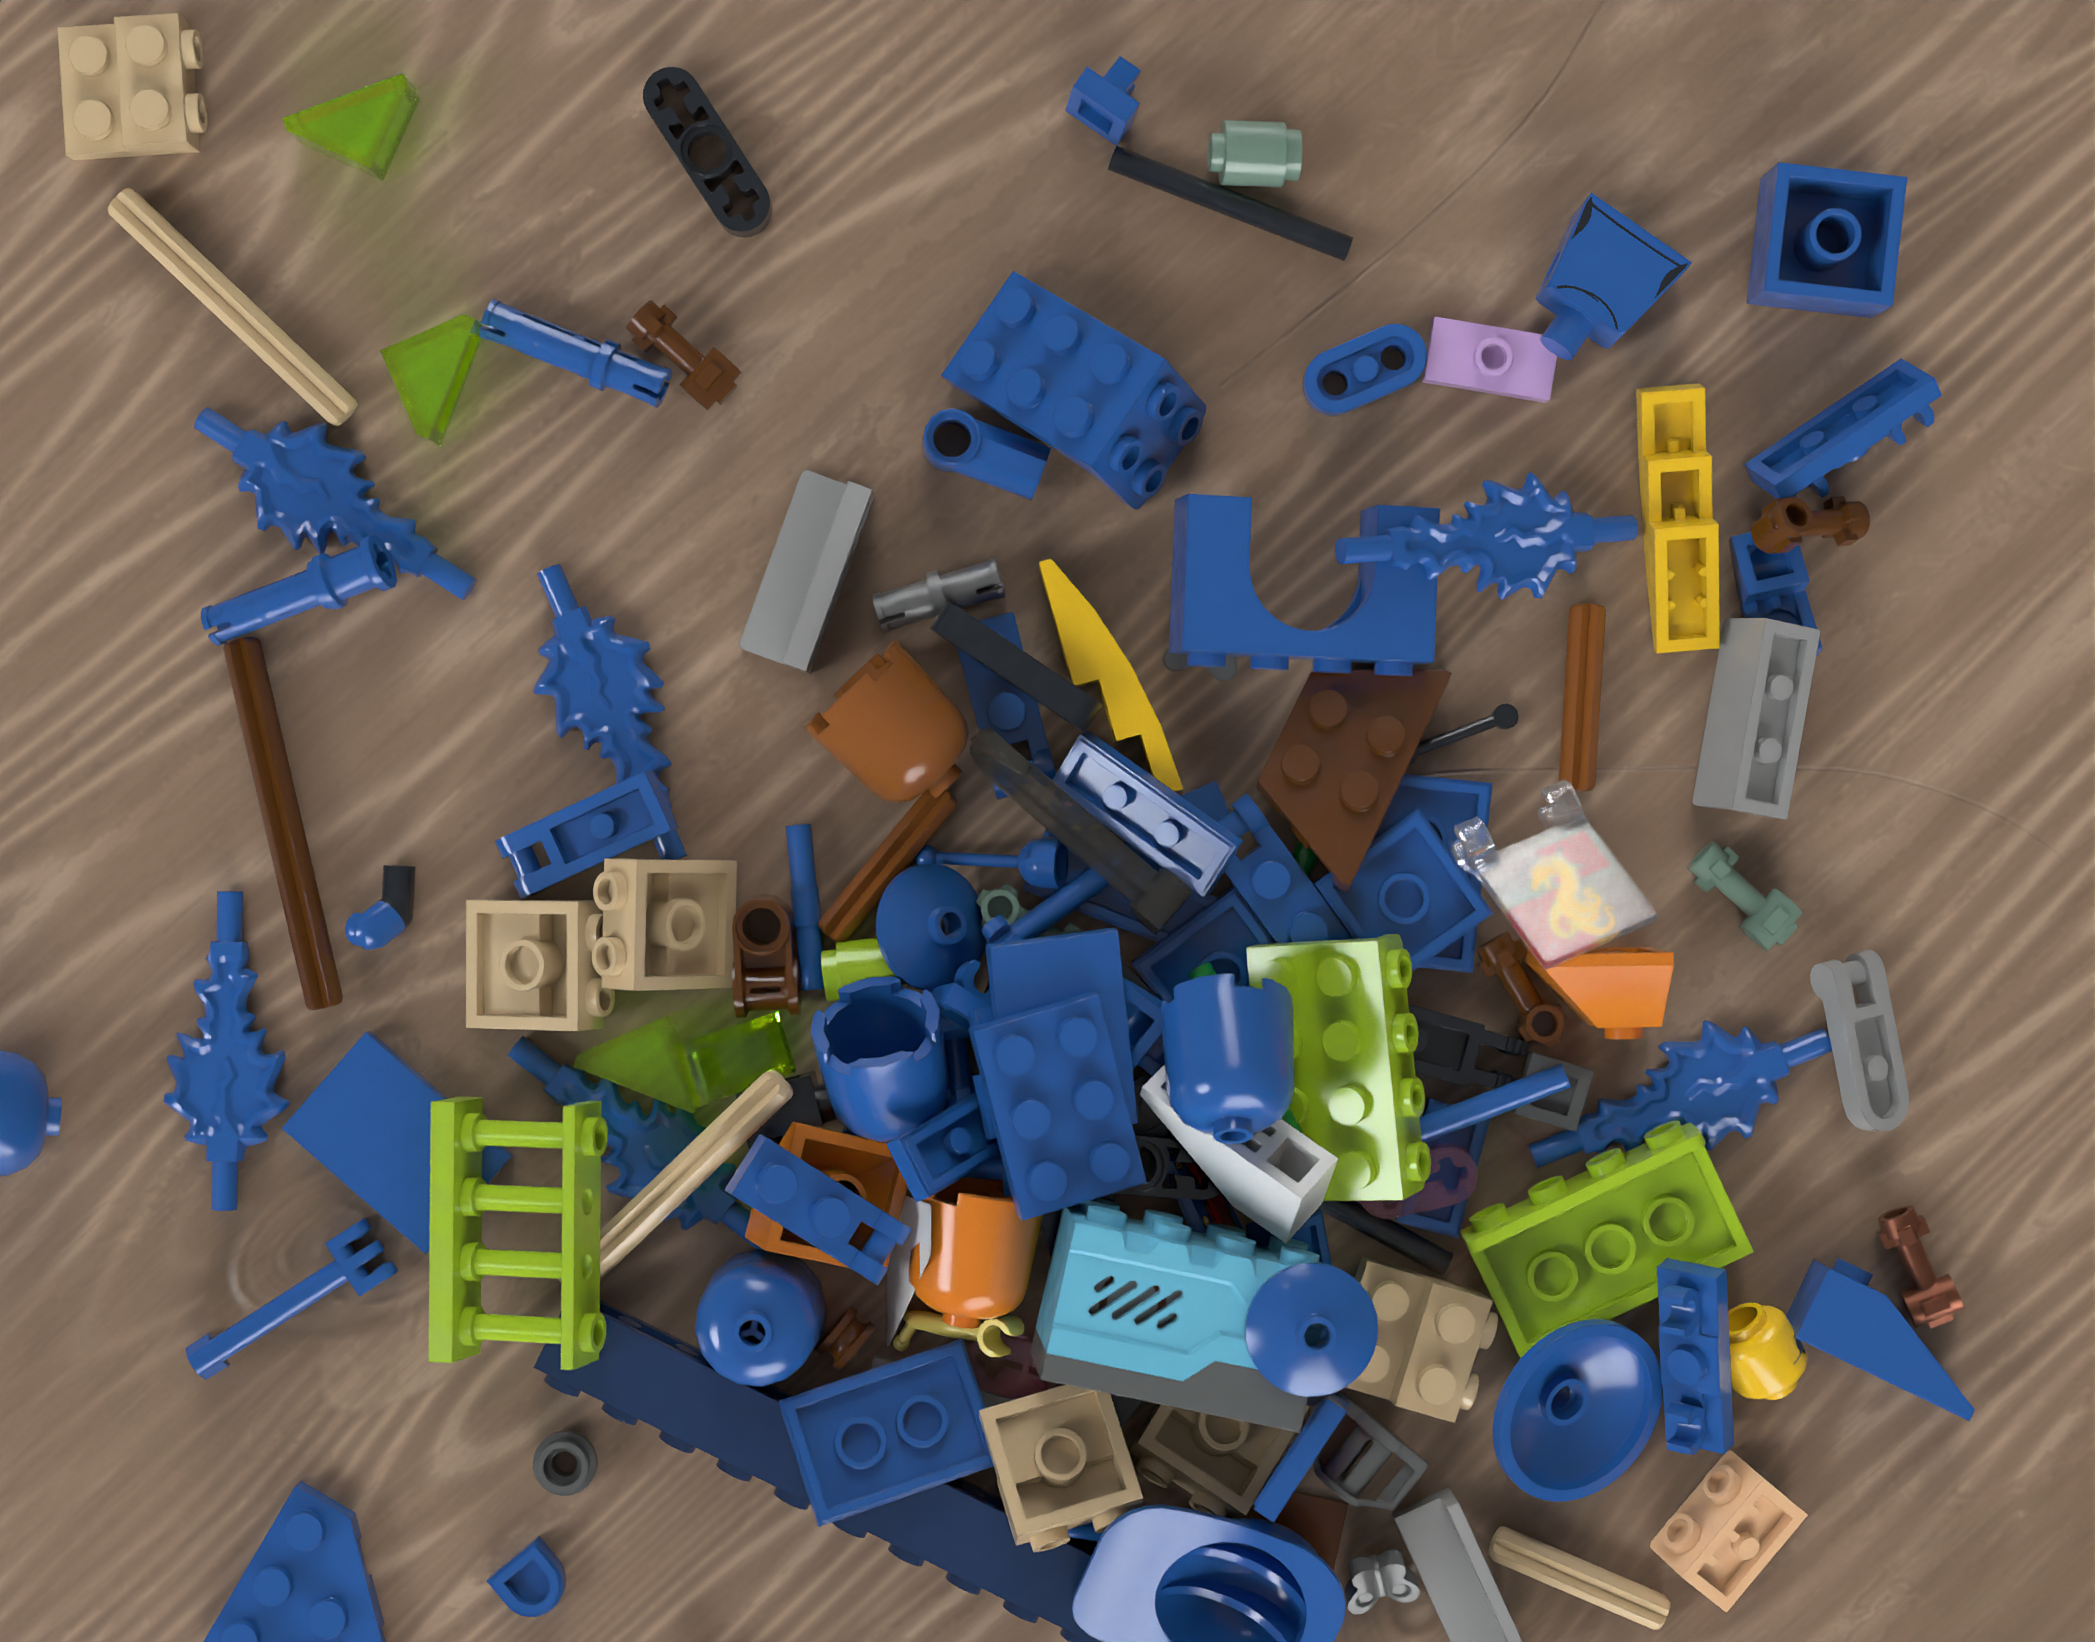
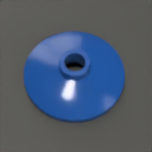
M934 863L912 866L899 873L888 884L880 899L876 916V934L880 951L891 971L901 981L915 989L932 992L935 987L954 983L955 974L963 963L974 959L980 962L983 955L986 939L982 933L983 926L981 922L983 916L981 907L976 903L978 894L970 882L959 872L950 867ZM942 917L946 926L945 934L941 930Z
M1300 1263L1275 1273L1262 1284L1254 1295L1245 1321L1247 1349L1260 1373L1279 1389L1290 1394L1305 1397L1328 1395L1345 1388L1355 1381L1369 1364L1378 1338L1376 1310L1364 1287L1347 1272L1324 1263ZM1315 1323L1324 1324L1327 1328L1325 1340L1319 1345L1307 1344L1304 1339L1306 1329Z

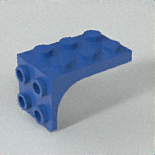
M1015 271L1010 274L941 375L953 387L1074 461L1108 487L1124 504L1135 510L1142 507L1148 498L1153 497L1160 490L1165 481L1168 468L1182 448L1196 438L1206 413L1205 403L1165 358Z

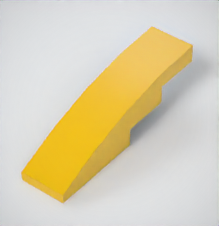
M1697 383L1636 388L1641 514L1654 651L1656 653L1718 649L1720 648L1719 524L1713 519L1712 455L1706 451L1705 387Z
M1052 559L1040 561L1039 571L1071 683L1076 687H1081L1097 682L1114 743L1139 736L1149 774L1174 792L1182 790L1183 787L1161 724L1130 662L1095 609Z

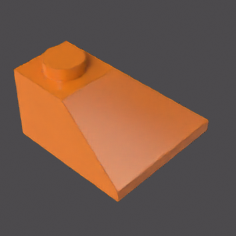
M1650 947L1583 948L1546 965L1535 949H1526L1527 954L1522 957V962L1586 1024L1596 1028H1604L1605 1039H1642L1643 1027H1662L1674 968V952Z
M792 1122L779 1146L890 1216L900 1220L908 1186L886 1145L888 1142H876L857 1135ZM751 1209L745 1238L763 1250L849 1268L756 1209ZM861 1221L848 1244L861 1251L874 1229ZM891 1253L889 1254L888 1258L886 1259L885 1263L883 1264V1266H885V1267H887V1268H888V1264H889V1260H890Z

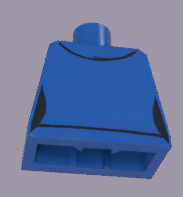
M1591 193L1572 216L1535 299L1538 303L1556 315L1540 338L1541 343L1550 352L1565 360H1572L1587 337L1601 347L1609 349L1674 284L1692 262Z

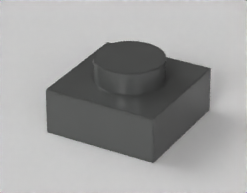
M1529 1051L1521 1079L1562 1063L1571 1088L1511 1110V1112L1576 1132L1594 1071Z

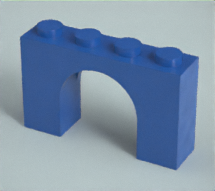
M1187 494L1175 499L1169 653L1188 654L1187 666L1226 667V656L1250 657V669L1289 670V659L1313 660L1312 672L1351 673V662L1375 663L1374 675L1413 676V665L1434 663L1437 578L1428 580L1423 564L1416 563L1405 570L1399 566L1385 565L1384 561L1358 563L1356 589L1345 611L1334 622L1320 630L1297 629L1284 624L1271 615L1262 605L1253 588L1250 576L1252 497ZM1375 505L1363 509L1360 513V537L1381 535V532L1397 526L1410 527L1415 515L1421 516L1435 524H1440V508Z

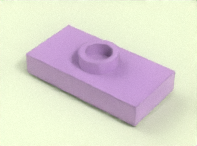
M1434 317L1431 322L1427 361L1423 371L1422 382L1547 403L1551 396L1557 356L1541 343L1540 338L1543 334Z

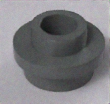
M569 1430L558 1431L547 1436L536 1449L533 1458V1471L537 1481L550 1493L560 1496L574 1495L584 1490L593 1480L598 1466L597 1453L593 1444L582 1434ZM563 1451L572 1453L577 1459V1469L572 1472L560 1470L555 1462L556 1454Z

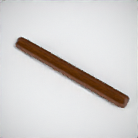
M255 637L234 639L225 643L223 650L305 1004L309 1010L336 1006L342 1002L343 995L260 640Z

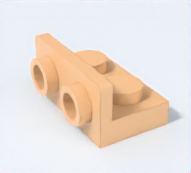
M1727 1451L1675 1514L1666 1522L1664 1527L1651 1541L1650 1548L1684 1580L1727 1613L1808 1514L1733 1451Z

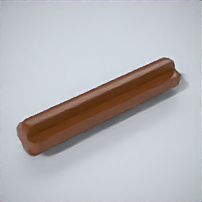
M1577 603L1569 609L1559 786L1567 791H1591L1596 783L1606 618L1604 606L1598 604Z
M928 790L922 793L820 918L818 927L823 933L836 943L845 942L850 938L880 901L888 884L908 867L918 852L956 808L958 801L951 793L945 790L936 798Z

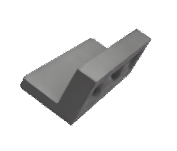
M808 470L801 473L739 643L743 650L808 674L811 673L875 498L872 489L850 481L844 484Z
M1727 618L1724 621L1692 800L1694 805L1787 820L1821 630L1768 618Z
M1447 1487L1393 1512V1518L1450 1642H1522L1462 1508L1451 1489Z

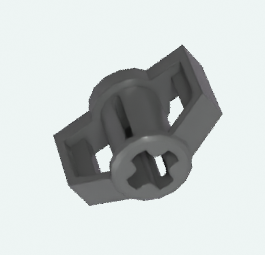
M1339 1390L1336 1394L1350 1403L1345 1414L1354 1419L1358 1425L1324 1467L1318 1454L1312 1463L1315 1475L1334 1493L1352 1506L1395 1510L1430 1466V1463L1405 1444L1387 1426ZM1373 1441L1371 1448L1344 1480L1343 1476L1368 1444ZM1393 1453L1405 1462L1377 1500L1358 1497Z

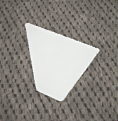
M905 1196L899 1221L910 1227L912 1231L903 1246L897 1243L894 1246L887 1270V1346H890L915 1291V1288L909 1282L911 1250L920 1242V1277L931 1256V1205L923 1201L915 1202L914 1198Z

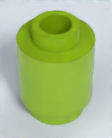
M877 937L837 942L836 949L821 951L822 975L827 1002L839 1000L838 989L844 985L872 977H897L885 962ZM901 981V986L904 988V985L907 984Z

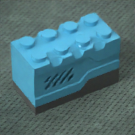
M1095 1198L1082 1202L1080 1205H1072L1062 1209L1030 1351L1041 1380L1300 1433L1306 1405L1316 1406L1324 1396H1298L1285 1392L1270 1383L1260 1373L1250 1357L1245 1339V1321L1254 1295L1267 1279L1280 1270L1292 1265L1313 1262L1321 1263L1318 1254L1308 1251V1244L1294 1239L1284 1243L1276 1236H1271L1269 1246L1255 1245V1241L1245 1238L1246 1231L1219 1223H1208L1206 1233L1193 1232L1190 1227L1182 1225V1217L1151 1209L1145 1210L1143 1220L1127 1218V1214L1120 1212V1204L1101 1198ZM1315 1323L1306 1329L1304 1339L1307 1344H1321L1320 1339L1324 1324Z

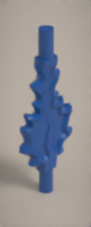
M206 407L199 414L194 428L232 452V461L244 468L238 483V489L240 492L250 491L255 494L258 529L265 532L270 526L281 528L294 550H299L305 537H307L314 544L319 554L325 552L327 538L333 531L343 546H347L350 542L360 546L361 538L375 534L385 544L400 573H410L417 578L424 575L461 600H465L471 593L477 579L438 555L437 547L426 537L415 534L416 521L414 519L390 517L379 509V498L365 497L366 491L375 486L374 482L356 477L353 469L357 464L365 460L367 456L362 451L328 444L326 441L327 423H316L301 431L292 433L289 430L288 423L281 421L265 435L254 429L246 432L209 407Z
M1528 472L1522 489H1514L1491 480L1483 481L1482 487L1487 497L1486 503L1479 505L1466 501L1464 507L1468 513L1467 519L1458 514H1453L1451 523L1435 524L1421 516L1415 515L1410 527L1397 526L1381 532V535L1339 538L1335 544V555L1339 564L1384 561L1385 565L1399 566L1407 570L1410 566L1421 563L1425 566L1426 578L1428 580L1437 578L1452 566L1459 565L1461 571L1466 573L1479 565L1480 573L1476 581L1477 592H1481L1490 585L1497 583V593L1502 600L1523 587L1530 588L1534 598L1542 599L1558 569L1565 570L1569 574L1575 572L1577 568V552L1590 551L1595 546V543L1635 540L1638 534V523L1633 515L1593 518L1588 513L1574 512L1566 491H1560L1556 497H1552L1539 478L1532 472Z
M560 564L541 570L537 573V576L556 618L551 621L555 635L546 641L538 651L549 662L534 686V694L551 695L554 697L556 733L560 738H563L572 728L578 727L583 733L584 749L589 751L594 743H601L600 758H610L614 763L616 784L641 772L653 769L669 807L672 808L669 800L670 789L659 780V772L670 767L671 761L665 754L650 744L647 736L652 732V728L640 718L642 714L647 712L658 713L665 710L664 706L650 694V690L664 686V681L644 663V654L651 649L649 642L615 634L613 628L615 618L613 616L591 619L586 606L579 608ZM676 829L653 839L661 859L679 860L687 856Z
M217 891L216 941H211L210 952L205 958L209 963L212 973L209 979H196L193 982L195 992L205 1009V1016L197 1019V1024L203 1037L193 1038L185 1033H176V1037L183 1050V1057L169 1055L166 1059L176 1081V1086L173 1092L164 1094L163 1102L190 1122V1129L184 1136L185 1140L199 1145H206L205 1160L212 1161L211 1210L214 1211L237 1210L238 1161L244 1160L246 1147L265 1142L268 1139V1134L263 1130L262 1125L289 1106L288 1100L276 1095L273 1091L274 1084L286 1058L285 1051L281 1050L274 1054L265 1055L261 1048L267 1030L262 1028L256 1032L250 1031V1026L256 1019V1016L247 1011L246 1003L247 996L256 982L258 974L247 968L249 961L248 941H242L243 891Z
M1705 1020L1703 1021L1700 1040L1694 1042H1663L1659 1045V1049L1667 1056L1669 1063L1665 1068L1646 1070L1645 1074L1653 1080L1652 1086L1637 1085V1095L1626 1100L1598 1099L1597 1112L1586 1113L1581 1116L1576 1132L1566 1129L1529 1144L1528 1149L1537 1169L1581 1151L1586 1155L1593 1152H1605L1614 1142L1622 1143L1625 1152L1642 1145L1645 1141L1644 1135L1647 1132L1671 1121H1679L1681 1126L1689 1122L1701 1131L1706 1142L1705 1148L1709 1151H1712L1729 1132L1737 1131L1740 1132L1744 1139L1750 1138L1755 1128L1760 1104L1768 1102L1776 1105L1779 1101L1776 1081L1789 1076V1068L1832 1052L1830 1038L1825 1029L1820 1028L1780 1045L1776 1041L1761 1044L1748 1027H1743L1740 1034L1735 1037L1715 1023Z
M522 1036L507 1055L546 1085L544 1091L556 1103L566 1106L586 1101H601V1117L605 1119L608 1128L607 1146L611 1148L607 1155L601 1157V1162L618 1168L620 1176L615 1181L606 1185L609 1193L633 1199L707 1128L697 1124L686 1101L679 1102L675 1112L672 1113L660 1093L654 1099L651 1112L645 1116L637 1100L627 1104L621 1098L611 1075L605 1074L597 1084L591 1083L582 1068H574L568 1063L564 1065L559 1064L525 1036ZM721 1164L663 1220L678 1217L683 1230H688L702 1219H706L716 1225L721 1221L755 1249H760L759 1246L745 1238L751 1212L735 1201L737 1199L735 1196L725 1191L736 1171L735 1164Z

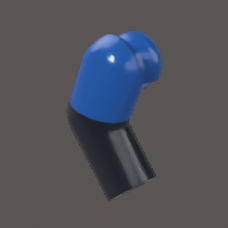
M383 865L382 899L362 914L353 913L346 921L345 935L353 945L361 946L366 950L382 948L409 927L414 911L416 866Z

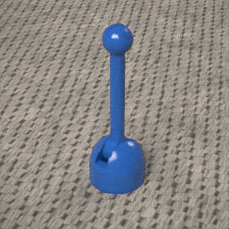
M1058 837L1032 839L1022 847L1019 855L938 852L935 847L924 845L915 856V862L917 865L934 863L941 865L1018 868L1022 878L1032 886L1061 889L1067 878L1068 848L1065 839Z

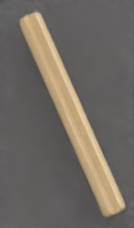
M126 188L110 202L107 209L109 215L325 420L334 426H339L353 414L358 406L357 401L137 192Z
M771 1070L763 1073L600 1230V1280L792 1098L793 1089L779 1072Z

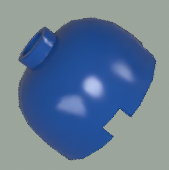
M0 1050L1 1177L9 1176L27 1168L40 1155L45 1137L59 1135L61 1120V1098L49 1097L46 1076L33 1061L20 1054Z

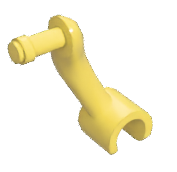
M909 1310L903 1315V1320L906 1323L900 1334L895 1337L893 1346L901 1352L906 1350L910 1345L912 1336L918 1329L936 1335L977 1341L984 1354L989 1357H1001L1010 1355L1011 1349L1003 1343L1000 1337V1330L1007 1335L1018 1336L1024 1333V1324L1015 1315H1006L980 1322V1327L959 1328L944 1323L942 1321L943 1314L923 1310Z

